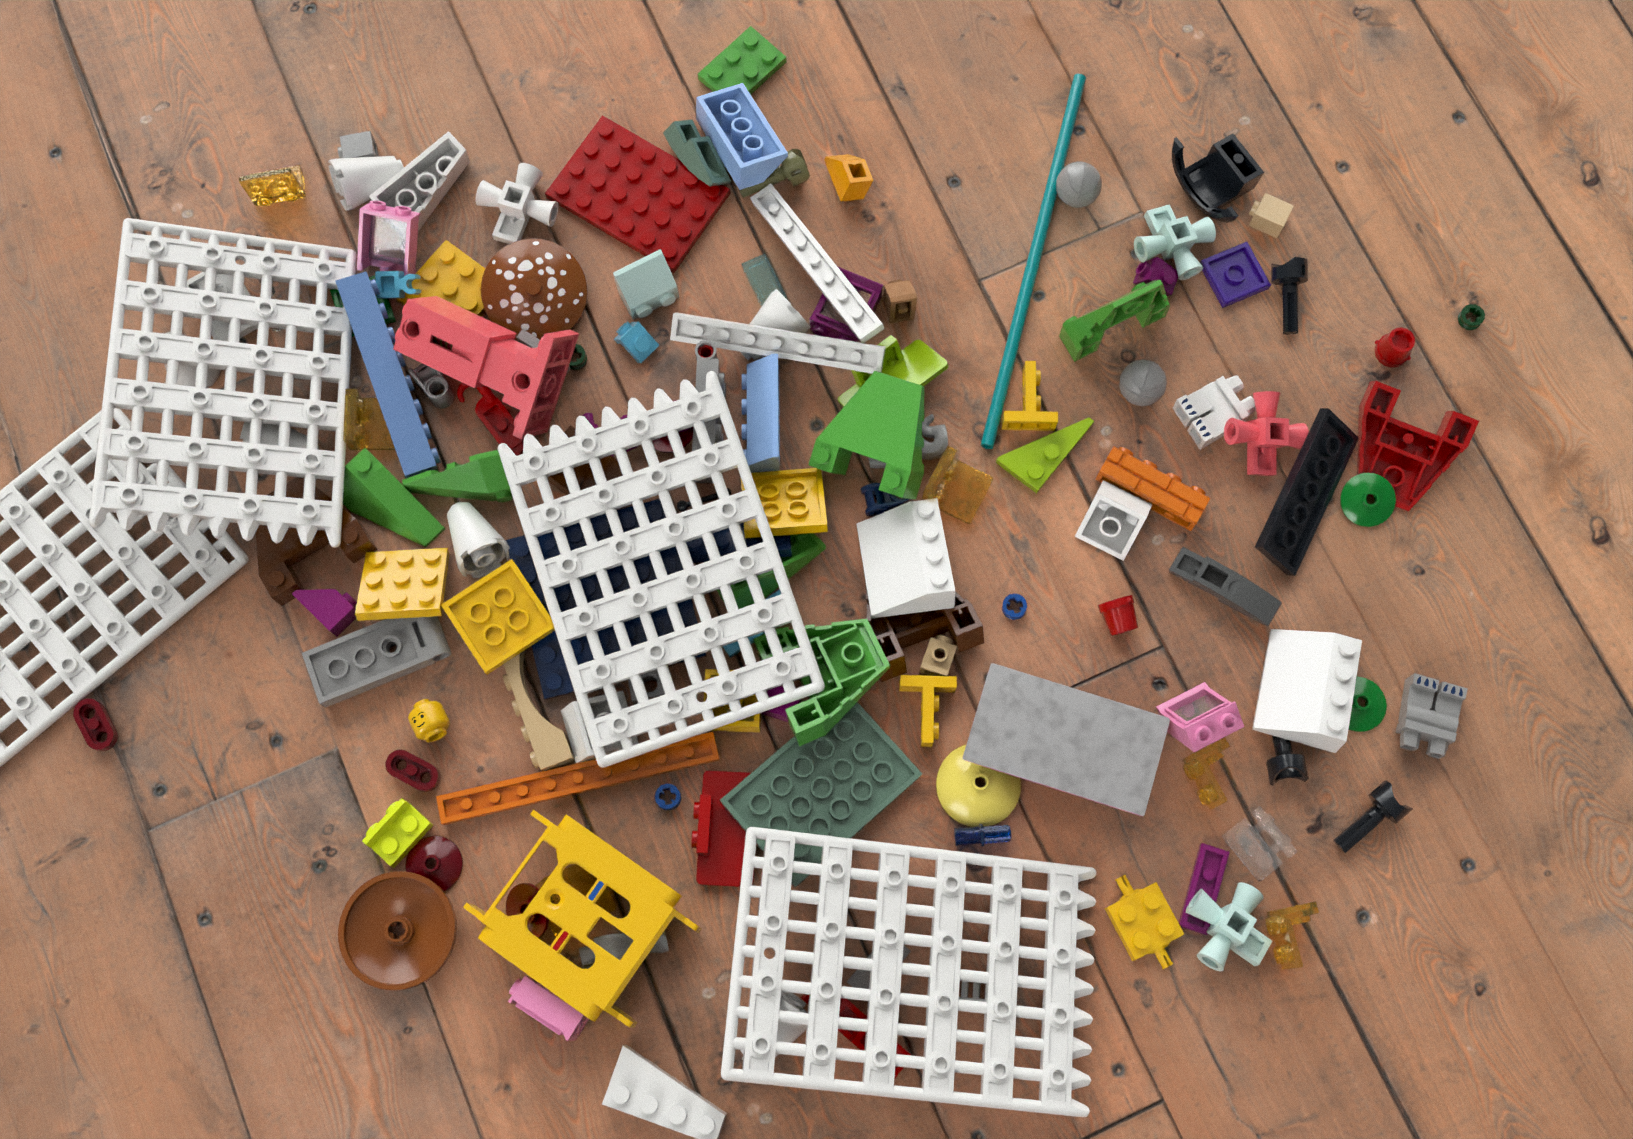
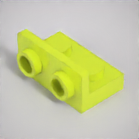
M401 798L388 807L386 815L379 823L373 824L367 830L366 837L362 842L373 849L390 867L395 868L432 828L433 824L411 803Z

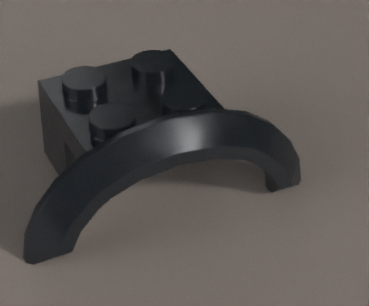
M1233 133L1213 144L1206 157L1186 168L1183 159L1184 146L1177 137L1174 138L1172 144L1174 172L1190 200L1206 215L1220 222L1228 223L1234 221L1239 215L1231 206L1227 209L1220 208L1253 190L1264 174V171Z

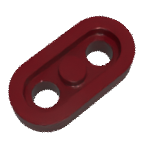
M91 698L78 702L74 708L73 717L87 745L97 751H107L113 748L117 742L118 733L104 705ZM95 710L94 717L89 719L90 711ZM107 733V739L101 742V736Z
M395 750L386 759V770L391 776L419 791H432L440 782V772L434 765L408 751ZM406 761V767L403 770H399V762ZM430 773V780L427 783H423V775Z

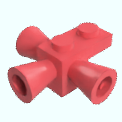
M1263 391L1253 393L1258 419L1245 422L1236 418H1230L1225 424L1224 439L1227 444L1233 445L1247 442V475H1276V448L1289 446L1301 450L1309 433L1305 423L1289 425L1288 418H1275L1280 392Z

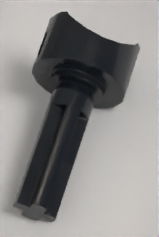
M1294 257L1283 265L1271 264L1272 284L1282 286L1283 334L1285 335L1298 334L1297 285L1308 281V261L1301 257Z
M1272 736L1276 757H1272L1266 762L1270 785L1273 786L1279 780L1286 778H1295L1306 782L1309 777L1305 757L1300 754H1292L1290 740Z
M1383 781L1368 795L1373 807L1369 808L1333 840L1344 853L1349 851L1380 824L1384 818L1390 819L1393 823L1397 824L1413 810V808L1407 805H1400L1397 802L1390 782Z

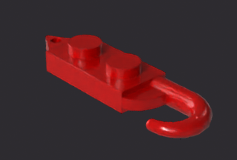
M461 383L457 390V397L461 403L465 402L464 391L471 387L464 383ZM488 386L476 388L483 396L475 406L478 418L498 444L505 443L516 456L523 453L524 439L521 440L513 436L515 428L513 417Z

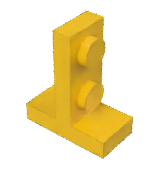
M1025 361L1023 366V411H1004L1001 419V430L1055 431L1058 424V412L1040 411L1041 396L1036 395V386H1040L1041 371L1036 370V361Z
M900 675L899 691L921 692V747H932L934 740L939 739V723H934V712H939V695H934V692L955 693L957 676Z

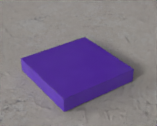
M1248 242L1200 261L1203 267L1202 271L1222 308L1268 290L1271 286Z

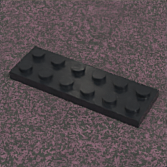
M1320 408L1255 545L1257 550L1286 575H1296L1359 440V437L1329 408Z

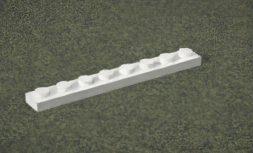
M771 183L750 197L756 209L861 343H865L885 329L883 323Z
M673 313L670 340L698 344L700 341L708 340L713 342L716 348L764 356L778 354V358L867 373H873L874 371L882 373L885 346L683 313Z

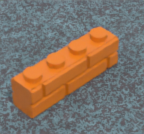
M1114 446L1095 480L1101 483L1104 480L1153 504L1151 507L1152 511L1192 531L1210 500L1206 496V492L1197 486L1189 487L1181 483V478L1173 473L1165 474L1157 470V465L1149 460H1143L1142 462L1133 457L1134 454L1129 449L1119 447L1118 449Z

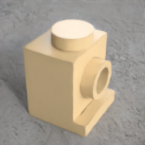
M937 635L936 639L931 637L919 673L928 676H947L957 646L952 645L953 640L942 635ZM936 651L944 652L945 657L938 659L934 653Z

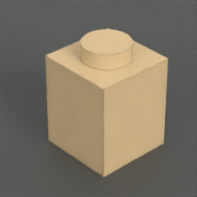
M1265 193L1261 202L1255 200L1249 212V215L1253 216L1249 226L1278 238L1294 205Z

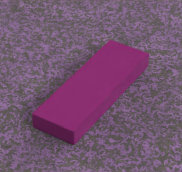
M1204 843L1200 844L1179 919L1180 927L1208 935L1207 930L1210 927V923L1186 913V908L1200 889H1203L1216 903L1229 851Z

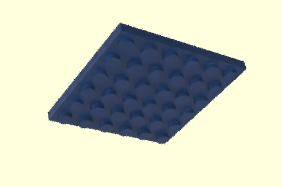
M660 499L644 503L650 523L666 518ZM633 506L617 510L623 532L640 527ZM606 513L590 519L597 542L613 536ZM580 523L564 528L571 551L587 545ZM553 532L537 537L544 560L560 555ZM525 535L506 540L510 547L508 550L510 560L513 559L549 613ZM676 546L660 551L667 575L683 570ZM649 556L633 561L641 584L657 579ZM623 565L607 570L614 594L630 588ZM596 574L580 579L588 603L604 598ZM570 583L554 588L561 612L577 607ZM692 599L677 603L685 628L698 624ZM667 608L651 613L658 637L674 632ZM640 617L624 622L631 646L647 641ZM613 626L597 631L605 656L621 650ZM553 631L532 645L545 700L574 693L556 632ZM587 636L570 641L578 665L594 660ZM706 652L695 656V659L707 657ZM684 660L668 665V667L684 663Z

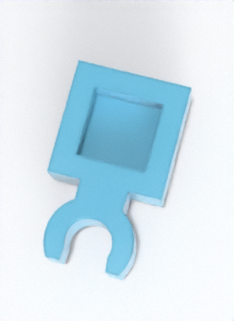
M375 271L376 284L380 292L379 295H376V298H405V292L415 295L421 293L420 289L412 288V281L414 279H421L420 275L407 274L404 276V271Z

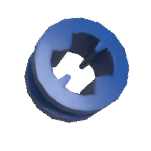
M1010 594L1003 600L1002 611L1007 618L1017 620L1026 613L1027 602L1020 594ZM1014 600L1016 604L1021 603L1022 607H1019V613H1015L1013 610L1008 611L1007 606H1010V601Z
M663 784L656 790L655 800L660 808L670 811L679 806L681 794L676 786ZM665 790H670L673 795H676L675 801L671 799L672 804L666 805V802L660 799L661 794L665 795Z

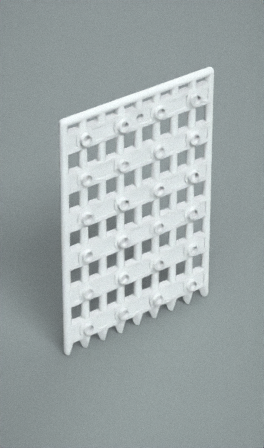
M132 218L124 219L89 517L91 527H99L107 513L114 512L117 514L121 528L125 531L132 528L139 515H147L151 529L156 534L163 530L169 517L178 518L182 533L186 536L193 534L200 520H207L212 535L217 539L223 536L231 522L238 523L242 538L246 541L253 538L259 525H266L272 541L276 544L283 540L288 528H296L301 543L305 546L311 544L317 530H324L330 545L334 548L339 547L342 530L352 327L344 305L343 308L326 306L327 288L338 290L335 280L356 274V252L354 250ZM134 230L151 232V235L137 234L133 232ZM162 235H176L180 236V239L162 237ZM191 238L208 240V243L191 241ZM219 242L234 243L236 247L219 245ZM247 245L263 247L264 251L247 249ZM275 249L291 251V255L275 253ZM302 253L319 255V257H303ZM329 257L342 258L346 260L345 262L329 260ZM243 260L245 264L239 265L235 261ZM130 262L148 264L146 283L128 280ZM159 266L177 268L175 286L157 284ZM188 270L205 272L204 290L186 288ZM216 274L233 276L232 294L215 292ZM245 277L261 279L260 297L243 295ZM273 281L289 283L288 301L271 299ZM300 285L317 287L316 304L299 302ZM125 310L143 312L141 331L123 329ZM154 313L172 315L170 334L153 332ZM184 317L201 319L199 338L182 336ZM212 320L229 322L228 341L211 339ZM241 324L258 326L256 345L239 343ZM269 327L286 329L285 348L268 346ZM297 331L314 333L313 351L296 349ZM325 334L341 336L340 355L324 353ZM120 358L138 360L136 380L118 378ZM149 362L167 364L165 383L148 382ZM179 365L196 367L195 387L177 385ZM208 368L226 370L224 390L206 388ZM237 372L254 374L253 393L236 391ZM266 375L283 377L281 396L264 394ZM294 378L311 380L309 399L293 398ZM322 382L338 383L337 402L321 401ZM114 408L132 410L130 431L112 429ZM144 411L162 413L160 434L142 432ZM174 415L192 416L190 437L172 435ZM204 418L221 419L220 440L202 438ZM233 421L250 422L249 443L231 441ZM262 424L279 425L278 446L260 444ZM290 427L308 428L306 448L289 447ZM319 430L336 431L335 451L318 450ZM108 459L127 461L125 482L106 481ZM139 462L157 464L155 485L137 484ZM169 465L187 467L186 488L167 486ZM199 468L217 470L215 491L198 489ZM229 471L247 472L245 493L227 492ZM258 474L276 475L274 496L257 495ZM287 476L304 478L303 499L286 497ZM316 479L333 481L332 501L315 500Z
M714 371L707 373L706 391L700 393L690 381L683 379L680 383V400L674 402L662 389L657 388L654 392V407L648 411L636 398H630L628 401L627 418L622 420L610 407H604L602 410L601 427L596 429L584 416H578L576 419L575 436L568 438L558 425H552L550 428L549 445L542 447L533 435L526 434L524 437L523 454L516 456L505 443L498 445L500 459L599 767L604 768L824 690L825 684L718 376ZM720 417L727 440L712 445L704 422ZM694 426L701 449L686 454L678 431ZM668 435L675 458L659 463L652 441ZM642 445L649 467L633 472L626 450ZM616 454L623 476L607 481L600 459ZM589 463L596 485L580 490L574 468ZM738 468L745 491L729 496L722 473ZM563 472L570 494L554 499L547 477ZM711 477L719 500L703 505L695 482ZM537 481L544 503L528 508L521 486ZM685 486L692 509L676 514L669 491ZM659 495L666 518L650 523L643 500ZM632 504L640 527L623 532L616 509ZM606 513L613 536L597 542L590 519ZM755 519L763 542L747 547L739 524ZM580 523L587 545L571 551L564 528ZM729 528L736 552L720 556L713 533ZM553 532L560 555L544 560L537 537ZM702 537L710 561L694 566L686 542ZM676 546L683 570L667 575L660 551ZM649 556L657 579L641 584L633 561ZM623 565L630 588L614 594L607 570ZM773 570L781 595L765 600L757 576ZM596 574L604 598L588 603L580 579ZM747 580L755 604L738 609L730 585ZM570 583L577 607L561 612L554 588ZM720 589L728 613L711 618L704 594ZM693 598L701 622L685 628L677 603ZM667 608L674 632L658 637L651 613ZM640 617L647 641L631 646L624 622ZM791 623L799 648L783 653L775 628ZM613 626L621 650L605 656L597 631ZM765 632L773 657L756 662L748 637ZM587 636L594 660L578 665L570 641ZM738 641L746 666L729 671L722 646ZM711 651L719 676L703 681L695 656ZM684 660L692 685L676 690L668 665ZM657 670L665 695L649 700L641 675ZM810 676L812 683L795 688L793 681ZM630 679L638 704L622 709L614 684ZM783 685L784 693L768 697L767 690ZM603 688L611 713L595 719L587 694ZM705 692L707 694L705 702L697 700L699 693ZM756 694L758 702L741 707L739 700ZM729 704L730 712L714 716L712 709ZM702 713L704 721L687 726L685 719ZM675 723L676 731L660 735L658 728ZM648 732L650 740L633 745L632 737ZM621 742L623 749L606 755L604 747Z
M114 408L113 418L120 425L118 429L130 431L131 421L121 409ZM101 411L0 490V514L4 518L0 522V536L12 528L20 537V539L0 554V604L8 612L0 619V633L14 622L24 632L4 649L0 646V700L3 699L11 709L0 718V733L18 718L27 728V731L8 747L0 739V767L249 561L247 554L227 531L212 544L203 534L210 529L207 520H201L193 534L186 536L182 533L178 518L169 517L160 533L156 534L151 529L137 541L128 531L121 528L119 521L112 512L107 513L99 527L93 528L90 526L89 517L94 479L87 484L79 473L96 460ZM84 439L92 449L71 465L63 455ZM108 459L106 481H110L116 476L120 482H125L127 461ZM139 462L137 484L155 485L156 479L154 476L157 473V464H151L146 468L142 462ZM169 466V483L167 486L186 488V484ZM38 474H41L48 484L27 500L20 492V489ZM56 492L64 503L43 519L35 508ZM72 511L80 522L59 538L51 527ZM139 515L133 525L146 515ZM88 530L97 541L75 557L68 549V546ZM165 533L173 544L152 561L144 549ZM28 547L36 558L15 574L7 563ZM225 548L235 558L230 563L220 554ZM105 550L113 560L92 577L84 568V565L101 551ZM181 552L190 563L169 580L160 568ZM44 566L52 577L31 593L23 582ZM121 569L129 580L108 596L100 585ZM198 572L206 583L185 599L176 588L194 573ZM60 585L68 597L48 613L39 602ZM137 588L146 599L125 616L116 605ZM77 605L85 616L64 632L55 621ZM154 608L163 619L141 635L133 624ZM93 624L101 636L80 652L72 641ZM32 642L40 653L19 669L11 657L28 643ZM109 644L118 656L97 672L88 661ZM48 661L56 673L35 689L27 677ZM64 681L73 693L52 709L44 700V697Z
M749 827L746 830L721 1066L722 1079L784 1087L1087 1117L1090 1113L1089 1108L1072 1099L1071 1091L1088 1086L1091 1078L1089 1075L1073 1068L1072 1060L1089 1055L1092 1048L1089 1044L1073 1037V1029L1090 1025L1093 1018L1090 1014L1075 1007L1074 999L1092 994L1094 988L1091 984L1075 977V969L1092 965L1095 959L1091 954L1077 948L1076 940L1092 936L1096 930L1092 925L1078 919L1077 911L1093 907L1096 900L1089 894L1079 890L1078 882L1094 878L1096 870L1092 867ZM757 839L765 840L763 857L755 856ZM795 844L822 847L821 864L793 861ZM852 850L879 853L878 871L851 868ZM909 858L936 860L935 877L908 874ZM966 864L992 867L991 884L965 881ZM754 868L762 869L760 886L752 885ZM1022 871L1047 873V891L1022 888ZM792 872L819 875L818 893L791 890ZM850 879L877 882L876 900L849 897ZM907 887L934 889L933 906L906 903ZM965 893L990 895L989 913L964 910ZM751 897L759 898L757 916L749 915ZM1021 899L1046 902V919L1020 917ZM797 902L817 905L816 923L789 920V903ZM848 908L875 911L874 929L846 926ZM905 916L932 918L931 936L904 933ZM963 922L988 924V942L962 939ZM748 927L756 928L754 946L746 945ZM1020 928L1045 931V949L1019 946ZM787 931L815 934L813 952L785 949ZM845 938L873 941L871 959L844 956ZM903 945L930 947L929 965L903 963ZM770 948L774 951L772 959L764 956L765 949ZM961 951L987 954L986 972L960 969ZM745 957L753 958L751 976L743 975ZM1019 958L1044 960L1043 978L1019 976ZM784 961L812 964L811 981L782 980ZM843 968L870 971L869 989L842 986ZM901 975L928 977L927 995L900 993ZM960 981L986 984L985 1002L959 999ZM742 987L750 988L748 1007L740 1006ZM1017 987L1043 990L1042 1008L1018 1006ZM781 992L809 995L808 1013L779 1010ZM840 998L868 1001L867 1020L839 1017ZM899 1005L926 1007L925 1026L898 1023ZM958 1011L984 1014L983 1032L957 1029ZM1016 1017L1042 1020L1041 1038L1015 1036ZM739 1018L747 1019L745 1038L737 1037ZM778 1022L806 1025L805 1044L777 1041ZM838 1029L866 1032L865 1049L837 1048ZM897 1035L924 1038L923 1057L896 1054ZM956 1042L983 1044L982 1063L955 1060ZM1015 1048L1041 1051L1040 1069L1015 1067ZM735 1049L744 1050L742 1069L734 1068ZM775 1054L804 1057L802 1075L774 1073ZM835 1060L863 1063L862 1082L834 1079ZM895 1066L922 1069L921 1088L894 1085ZM954 1073L981 1075L980 1094L953 1091ZM1013 1079L1039 1081V1100L1013 1098Z

